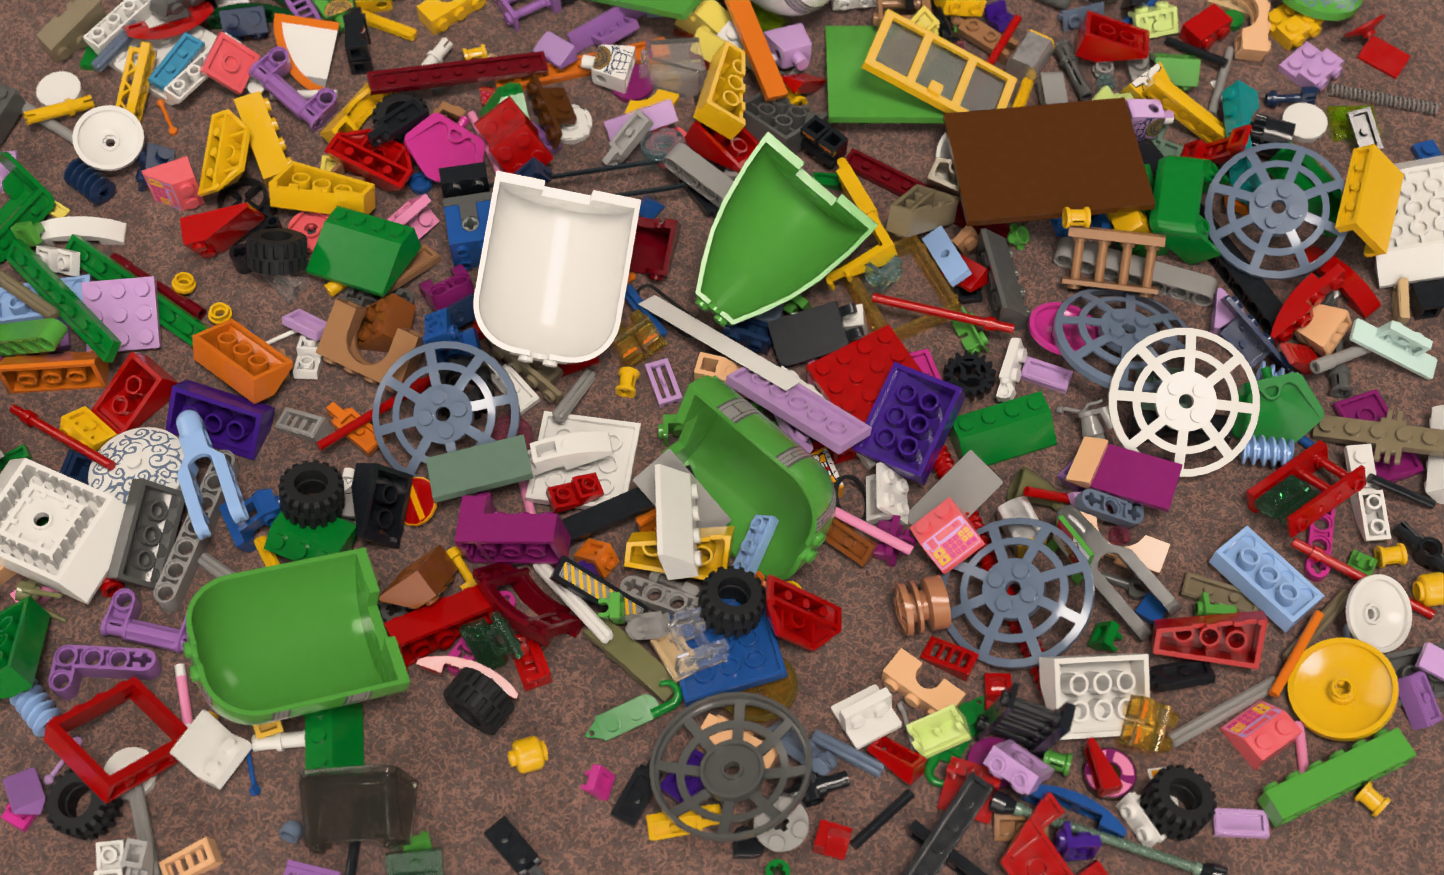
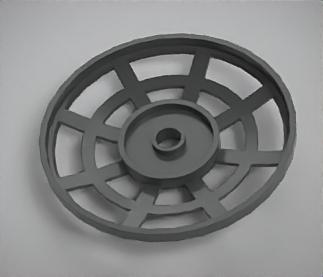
M727 692L696 701L669 721L654 745L650 759L649 775L652 791L659 807L666 817L678 828L705 840L720 842L740 841L756 837L782 823L797 808L810 784L813 770V755L809 738L803 725L785 706L771 698L755 693ZM735 705L734 720L716 723L702 730L693 719L713 708ZM746 705L768 710L784 721L774 732L760 724L745 721ZM685 726L693 738L683 749L678 763L663 761V754L670 740L681 727ZM791 728L797 734L802 745L805 765L789 767L787 751L780 740ZM733 730L732 740H726L715 745L709 739L710 736L719 732ZM744 730L755 732L766 739L756 748L751 743L743 741ZM698 745H701L707 753L704 755L700 766L687 765L693 751ZM773 747H775L779 754L781 768L765 767L763 756ZM736 766L740 768L736 775L730 776L726 774L727 769ZM660 771L676 774L678 790L684 802L671 809L667 805L661 790ZM685 776L700 777L704 789L691 797L686 787ZM804 776L798 794L781 813L773 804L783 793L788 778ZM765 779H780L775 791L768 799L758 791ZM711 797L724 802L722 815L707 811L699 805ZM748 798L758 806L749 812L733 815L735 803L747 800ZM693 810L705 819L720 822L718 833H709L692 828L678 817ZM763 812L772 819L768 823L752 830L729 834L731 823L752 819Z

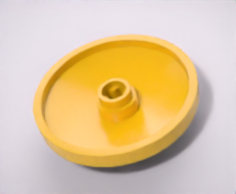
M1332 638L1318 642L1304 651L1288 679V696L1296 717L1308 730L1329 740L1349 742L1369 737L1388 723L1397 707L1399 686L1392 664L1377 648L1357 639Z

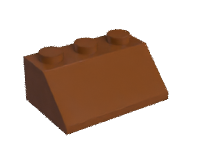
M439 544L404 568L379 595L378 599L381 602L414 609L419 608L423 604H426L428 607L440 598L439 595L454 580L453 575L458 570V567Z

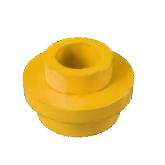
M180 272L173 278L172 288L177 293L188 294L195 290L196 281L190 273Z
M222 302L213 304L208 312L209 320L214 325L227 321L233 316L230 306Z

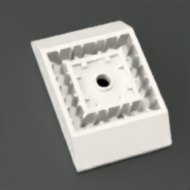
M27 458L12 459L0 474V566L85 604H89L108 574L126 505L114 496ZM49 517L46 525H36L39 518Z

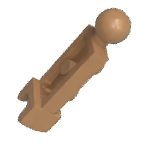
M949 15L953 26L958 27V35L991 54L1002 36L1001 33L973 16H969L964 20L963 16ZM1011 37L997 61L1006 65L1009 53L1012 54L1019 42Z

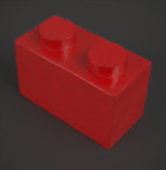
M1214 3L1182 25L1179 39L1203 50H1208L1217 40H1223L1229 35L1233 19Z

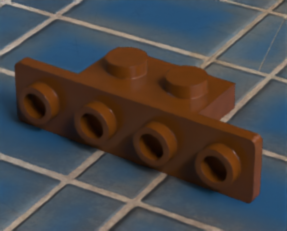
M532 74L530 82L526 85L527 95L530 96L533 102V109L539 116V122L546 132L547 141L550 142L552 149H558L562 137V130L559 125L575 124L577 116L564 88H543L537 74Z

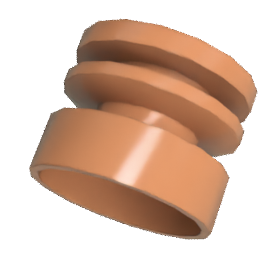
M940 575L921 578L920 590H918L913 580L907 581V589L903 582L895 583V613L905 636L914 635V627L918 634L924 633L925 621H927L932 631L950 628V604L945 584Z

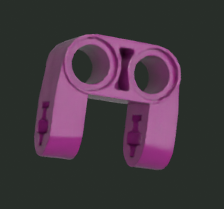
M462 264L450 269L452 277L435 285L430 279L418 284L425 301L435 312L444 309L475 291L470 275Z

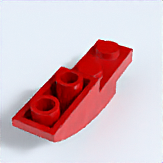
M1339 264L1319 279L1311 273L1291 293L1279 311L1272 328L1271 337L1275 342L1273 344L1275 347L1280 343L1289 341L1293 333L1300 327L1305 328L1309 325L1314 317L1312 306L1319 305L1325 299V295L1332 290H1338L1344 284L1346 279L1345 270Z

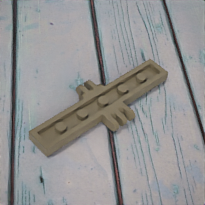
M1388 409L1387 418L1381 417V422L1324 415L1323 419L1314 427L1312 435L1313 440L1317 441L1321 440L1348 445L1371 444L1372 448H1375L1374 462H1379L1381 454H1385L1384 463L1389 464L1391 455H1395L1394 464L1400 465L1402 452L1444 457V430L1407 425L1408 420H1403L1404 411H1398L1397 419H1393L1394 410Z

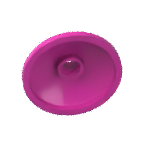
M1049 302L1036 307L1032 311L1028 321V328L1032 337L1040 346L1049 352L1061 355L1054 340L1053 323L1062 302ZM1070 304L1065 310L1064 316H1079L1082 309ZM1063 324L1065 337L1074 351L1086 345L1079 334L1078 324ZM1086 325L1090 337L1093 340L1099 337L1098 326Z

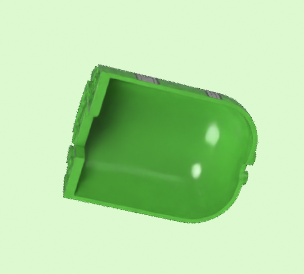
M707 375L693 381L688 385L675 418L684 425L679 440L665 449L661 455L668 449H671L685 466L690 465L698 482L730 517L731 522L726 526H735L731 552L735 559L755 514L775 516L779 522L757 571L763 573L765 579H767L768 575H773L782 580L788 579L805 563L810 564L818 555L816 550L827 537L826 535L833 523L836 511V492L833 481L827 470L816 458L718 376L714 375L711 378Z
M366 548L224 575L208 582L197 591L190 601L186 612L187 642L183 643V652L185 658H190L192 666H189V673L192 683L197 682L204 699L216 713L235 723L261 725L405 692L409 688L410 679L396 637H388L377 605L380 590Z

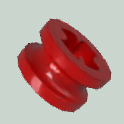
M106 576L99 589L103 597L110 598L113 597L115 592L123 589L124 585L122 582L109 579Z

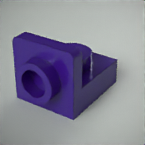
M1005 0L992 2L985 5L984 8L987 25L999 33L1005 31L1014 16L1007 12Z

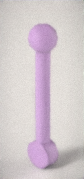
M78 736L74 737L73 739L82 746V739ZM62 759L50 775L44 777L43 782L46 785L54 783V777L65 764Z

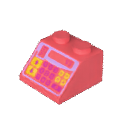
M187 156L142 171L154 201L182 211L195 209L199 205L205 204L203 196L198 195L199 185Z
M951 497L947 498L909 527L920 545L944 575L985 545L964 511Z
M1261 699L1220 728L1222 733L1255 771L1293 744L1303 732L1285 710Z

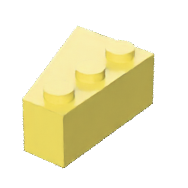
M702 0L684 21L677 19L675 25L695 36L699 27H703L717 35L729 20L733 21L730 13L717 1Z

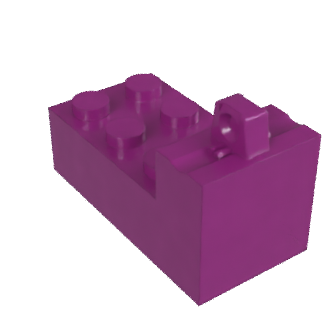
M477 492L475 496H462L454 542L469 563L557 564L561 556L568 557L571 536L558 514L548 511L542 514H531L524 511L517 514H506L495 509L493 496L490 492Z

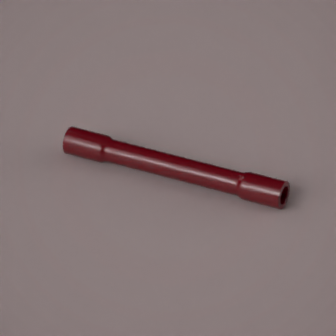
M115 252L110 256L137 277H151V275L135 266L122 255ZM156 279L157 291L199 320L206 315L207 310L204 307L182 296Z

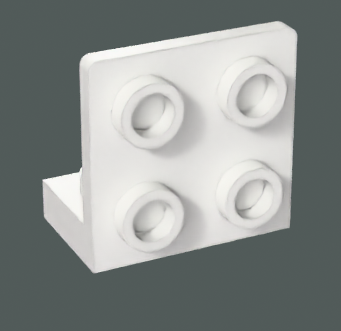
M202 710L171 749L170 754L202 782L221 790L253 745L246 739L232 734L208 711Z

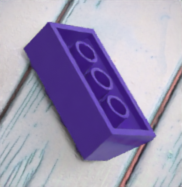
M186 379L172 386L165 430L180 436L176 426L178 415L184 410H194L198 412L204 421L214 448L229 450L233 454L255 460L271 430L275 407L259 402L253 404L247 398Z

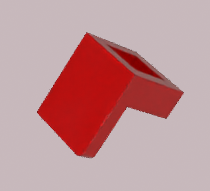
M821 819L813 852L841 861L845 860L852 828Z

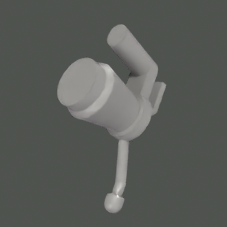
M1102 399L1087 403L1085 408L1081 410L1063 406L1056 408V412L1059 414L1064 413V411L1078 414V417L1081 418L1083 438L1085 436L1105 439V429L1097 416L1098 413L1101 414L1107 428H1113L1108 406L1092 407L1094 404L1103 402Z

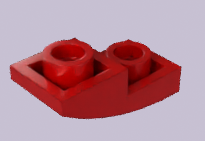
M594 472L572 477L570 483L547 487L546 495L553 513H558L596 500L603 496L604 492L597 474Z

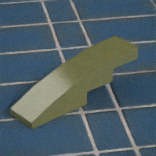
M609 619L602 620L612 630L614 635L613 639L609 640L608 643H602L589 628L584 631L585 636L604 650L608 658L622 667L630 678L663 703L667 702L674 695V691L670 686L659 685V682L662 680H673L665 666Z

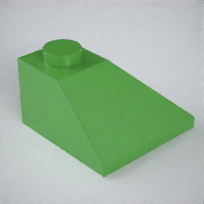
M1149 53V58L1155 65L1161 62L1171 82L1180 90H1191V86L1198 87L1201 59L1194 55Z

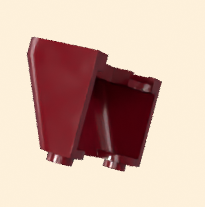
M638 216L629 271L647 274L649 279L663 281V277L668 278L681 224L677 220L668 218L663 223L659 218L651 219Z

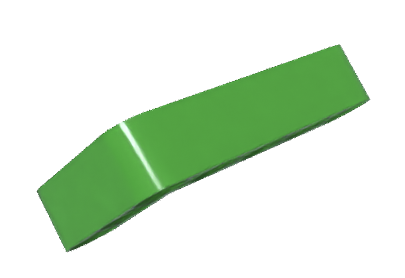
M54 318L0 324V355L12 356L55 351L68 332V328L61 321Z

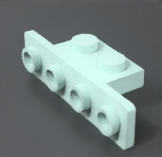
M1359 318L1354 320L1350 334L1351 341L1427 380L1433 379L1437 358L1425 353L1431 350L1432 340L1424 337L1419 332H1414L1397 321L1392 320L1377 328Z

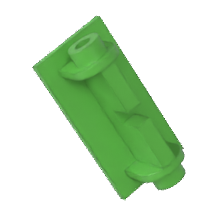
M961 307L964 313L974 315L973 312L968 313L964 307ZM952 320L951 324L954 326L959 337L968 333V336L961 339L969 355H973L977 351V356H979L982 349L990 353L986 346L990 342L983 330L978 332L976 325Z

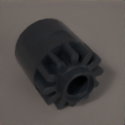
M1257 113L1254 121L1250 123L1252 126L1250 132L1252 147L1267 143L1291 142L1296 123ZM1265 149L1256 152V154L1272 158L1281 149Z

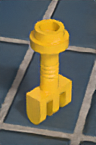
M458 546L447 550L446 553L456 564L466 582L460 586V590L478 585L473 579L472 572H470L462 559L464 554Z

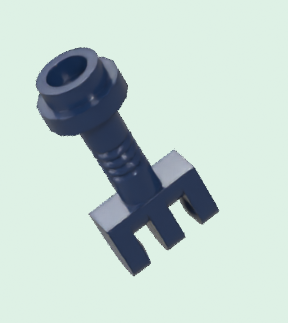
M1314 86L1302 87L1300 93L1277 94L1276 90H1271L1270 93L1265 94V104L1270 106V108H1276L1277 103L1290 102L1315 105L1318 88Z

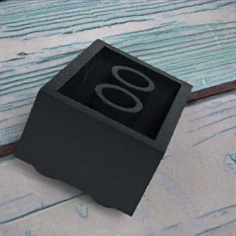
M356 463L351 489L358 538L399 549L414 475L378 463Z

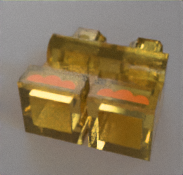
M639 309L630 314L629 317L633 322L631 325L625 327L620 322L618 333L613 341L622 361L632 368L648 358L646 352L651 356L668 344L655 323L647 314L644 315Z
M1131 694L1125 718L1137 722L1124 720L1118 743L1149 752H1170L1173 743L1172 738L1164 736L1166 726L1175 728L1179 715L1173 712L1169 705L1158 703L1146 696Z

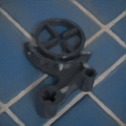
M240 178L238 182L220 191L217 198L219 209L223 208V202L227 195L237 200L231 206L241 204L243 200L241 194L234 189L242 186H252L245 192L244 196L246 199L244 202L249 203L264 214L265 220L245 235L246 237L253 232L263 229L283 228L279 218L274 216L277 207L270 206L267 189L259 180ZM262 190L264 197L258 206L250 201V199ZM247 242L234 245L229 251V256L236 271L240 274L251 273L252 270L247 266Z

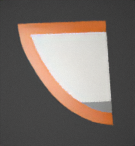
M275 13L274 34L277 46L284 47L289 53L291 62L290 74L308 90L325 88L339 23Z

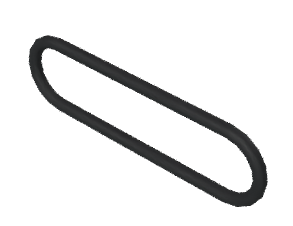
M652 284L641 285L636 290L639 294L643 288H652L675 307L694 317ZM662 319L684 337L694 338L690 334L684 333L678 327Z

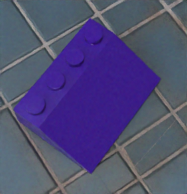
M894 362L865 422L872 427L871 434L855 444L853 451L875 463H884L904 478L925 485L966 398L963 388Z

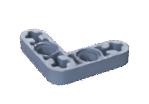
M1085 489L1075 497V505L1079 511L1095 516L1098 519L1125 528H1133L1143 521L1144 505L1126 501L1093 489ZM1105 503L1112 506L1113 514L1106 510Z

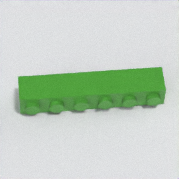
M1399 728L1391 731L1383 729L1373 735L1374 739L1368 742L1362 739L1351 746L1352 750L1344 752L1341 749L1329 757L1330 760L1324 763L1321 760L1312 763L1307 767L1308 771L1300 773L1298 770L1285 777V782L1278 784L1277 781L1268 784L1262 789L1264 793L1257 801L1274 828H1277L1366 785L1369 781L1372 782L1407 765L1417 754Z

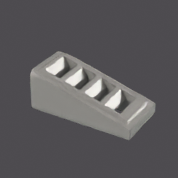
M285 407L274 426L277 430L315 445L317 441L326 437L332 429L331 424L325 417ZM293 416L294 419L290 426H288L287 424Z

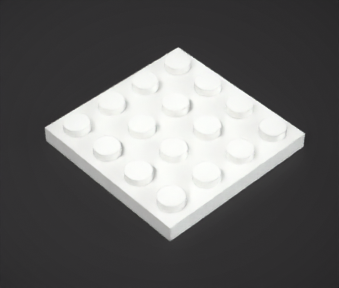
M544 411L538 441L569 433L603 431L608 432L610 435L614 454L567 470L563 465L533 476L534 479H530L528 483L526 501L550 505L546 495L547 487L570 483L572 477L594 472L597 474L604 495L589 503L575 507L576 509L585 510L630 490L641 423L569 414L564 422L559 423L553 420L552 412Z

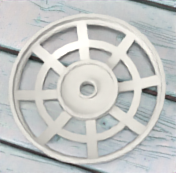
M1173 328L1146 337L1124 355L1116 367L1110 382L1108 410L1113 430L1123 448L1139 452L1136 447L1149 439L1158 447L1175 453L1174 462L1183 464L1180 477H1193L1220 469L1231 462L1245 448L1257 425L1260 411V394L1257 380L1250 365L1232 344L1220 336L1205 330ZM1186 335L1185 349L1170 351L1155 358L1146 348L1149 344L1165 337ZM1196 336L1218 343L1226 348L1233 357L1222 364L1211 355L1196 351ZM1138 354L1148 365L1139 375L1134 391L1118 390L1124 370ZM1185 357L1184 371L1171 375L1162 365L1163 362L1172 358ZM1195 358L1208 362L1217 370L1207 378L1195 373ZM1239 364L1244 368L1250 381L1253 404L1239 402L1237 386L1230 374ZM1154 371L1162 380V383L1159 385L1156 393L1142 392L1147 377ZM1222 378L1226 380L1229 387L1231 401L1217 399L1213 386ZM1185 394L1191 397L1192 405L1190 408L1185 409L1180 406L1179 398L1181 395ZM1117 400L1132 401L1134 417L1141 431L1130 440L1124 433L1119 421ZM1141 402L1155 404L1158 418L1149 425H1147L1142 415ZM1215 410L1230 411L1226 424L1218 433L1210 422ZM1237 413L1252 414L1245 435L1239 444L1231 450L1224 438L1233 427ZM1166 425L1178 431L1177 444H1170L1159 438L1155 433ZM1202 428L1210 438L1209 441L1200 445L1187 446L1188 433L1190 431ZM1216 446L1223 455L1222 459L1205 467L1184 469L1186 454L1202 452Z

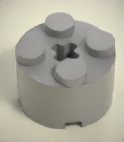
M782 793L773 806L782 813L796 796ZM801 801L797 808L787 817L786 827L781 825L775 826L771 830L758 835L759 841L774 852L790 851L798 847L806 838L809 829V817L804 803ZM763 812L759 816L754 817V828L764 825L772 819Z

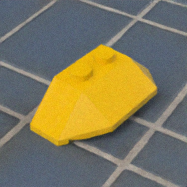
M229 109L217 112L211 116L198 195L201 197L218 192L238 182L245 170L251 129Z

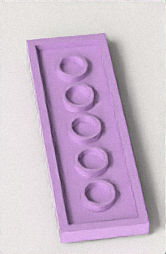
M742 367L726 377V384L737 392L748 397L756 404L764 407L837 454H841L871 434V426L800 383L785 391L746 367Z

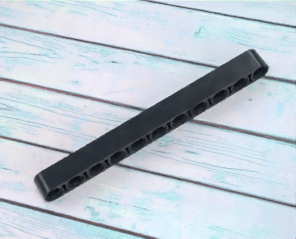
M1145 138L1139 141L1138 145L1144 165L1150 164L1155 181L1158 161L1164 156L1149 138ZM1201 203L1199 214L1204 218L1205 207ZM1213 218L1216 230L1221 228L1220 225ZM1228 235L1221 238L1225 247L1234 256L1250 265L1249 261ZM1222 256L1209 259L1208 262L1250 315L1257 320L1261 329L1271 336L1274 322L1283 304L1265 281L1237 270L1226 262Z

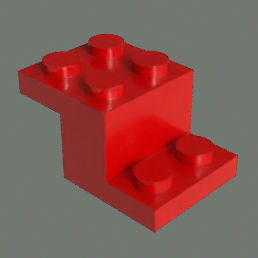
M511 96L474 122V126L489 143L490 153L507 173L513 174L533 157L544 165L554 159L553 154L540 140L538 129Z

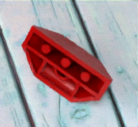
M372 129L355 130L347 133L338 132L325 148V153L337 163H343L344 169L354 176L365 177L366 182L375 184L376 187L386 192L402 190L414 172L410 153L405 145L390 140L387 143L384 141L383 144L374 148L368 142L367 133L372 131Z
M773 575L767 576L765 615L776 636L807 650L814 651L841 632V607Z

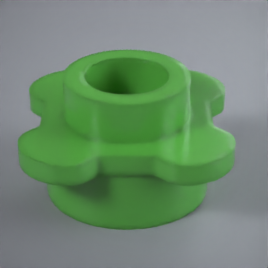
M1016 223L1010 224L1007 240L1010 244L1015 245L1018 250L1024 249V244L1029 241V232L1025 226H1017Z

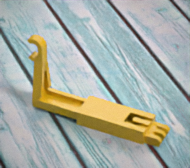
M843 157L837 160L839 169L836 170L841 188L848 200L878 224L872 234L879 245L848 264L830 272L826 276V282L832 291L835 289L833 282L842 277H847L848 282H852V277L879 268L899 259L894 243L880 222L876 207L853 169Z

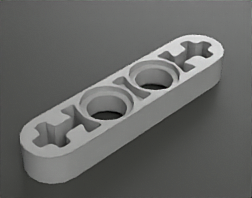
M627 576L621 581L620 589L639 600L650 609L655 611L661 610V613L668 612L672 617L695 625H705L706 621L701 622L699 615H696L695 612L697 611L699 597L638 576ZM634 586H637V589H632L631 591H628V588H633ZM653 592L662 594L658 600L651 601L648 599L649 595ZM675 600L684 601V605L681 608L674 609L671 607L672 602Z

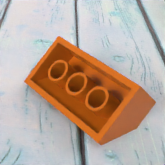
M232 318L192 335L194 360L253 404L273 396L293 367V361Z
M93 350L76 353L68 351L60 354L16 355L5 357L0 361V379L10 394L106 388L108 386L109 362H104Z

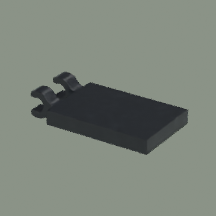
M833 301L767 322L780 368L830 354L850 344L849 340L865 336L862 326L846 330L842 317L858 312L856 304L850 303L839 307L837 301Z

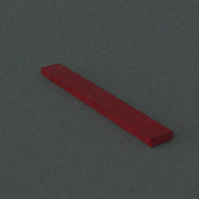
M544 51L368 71L367 80L370 95L528 77L532 74L544 75L548 74V65Z
M854 148L851 149L845 158L857 176L899 197L916 184L935 189ZM959 201L953 224L964 228L966 220L962 202ZM1005 223L971 226L978 235H980L981 229L986 228L1006 238V240L1010 232V226Z

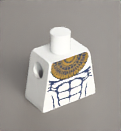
M600 45L596 56L583 55L581 67L591 69L592 81L595 84L626 94L636 62L635 47Z

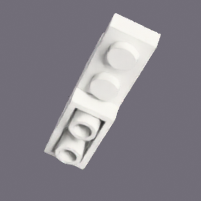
M603 431L569 433L530 443V450H528L533 476L563 465L567 470L614 454L610 435L608 432Z
M1371 444L1349 445L1343 448L1346 467L1349 473L1362 465L1365 467L1366 480L1370 473L1376 475ZM1366 481V486L1361 491L1350 496L1360 533L1365 542L1390 540L1391 533L1383 490H1379V487Z

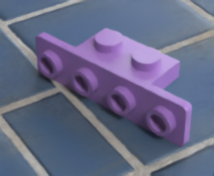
M614 6L567 33L569 43L576 47V53L593 44L597 46L615 45L616 41L631 36L633 31L640 28L636 19L645 15L646 12Z

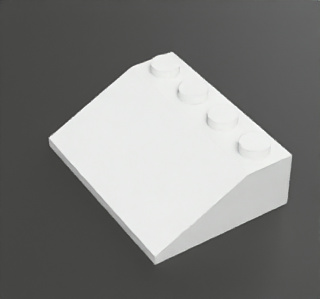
M1116 653L1039 657L1040 686L1046 708L1051 710L1059 709L1065 702L1076 705L1071 730L1060 740L1137 735L1139 726L1142 728L1140 731L1141 735L1151 734L1148 654ZM1148 700V711L1145 712V717L1141 718L1145 701Z

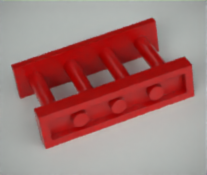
M1319 440L1247 490L1248 509L1256 514L1264 507H1269L1287 519L1288 536L1293 538L1350 496L1361 491L1366 486L1365 467L1360 465L1349 473L1328 460L1327 444ZM1323 468L1340 478V480L1331 486L1313 475V473ZM1305 481L1322 493L1312 499L1294 486ZM1283 494H1287L1304 506L1293 512L1276 501V499Z

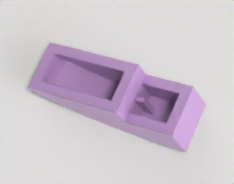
M665 99L649 106L638 108L654 122L649 131L678 121L671 99ZM635 110L603 122L610 142Z

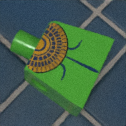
M310 0L322 20L338 22L339 32L345 33L343 15H348V8H354L353 0Z

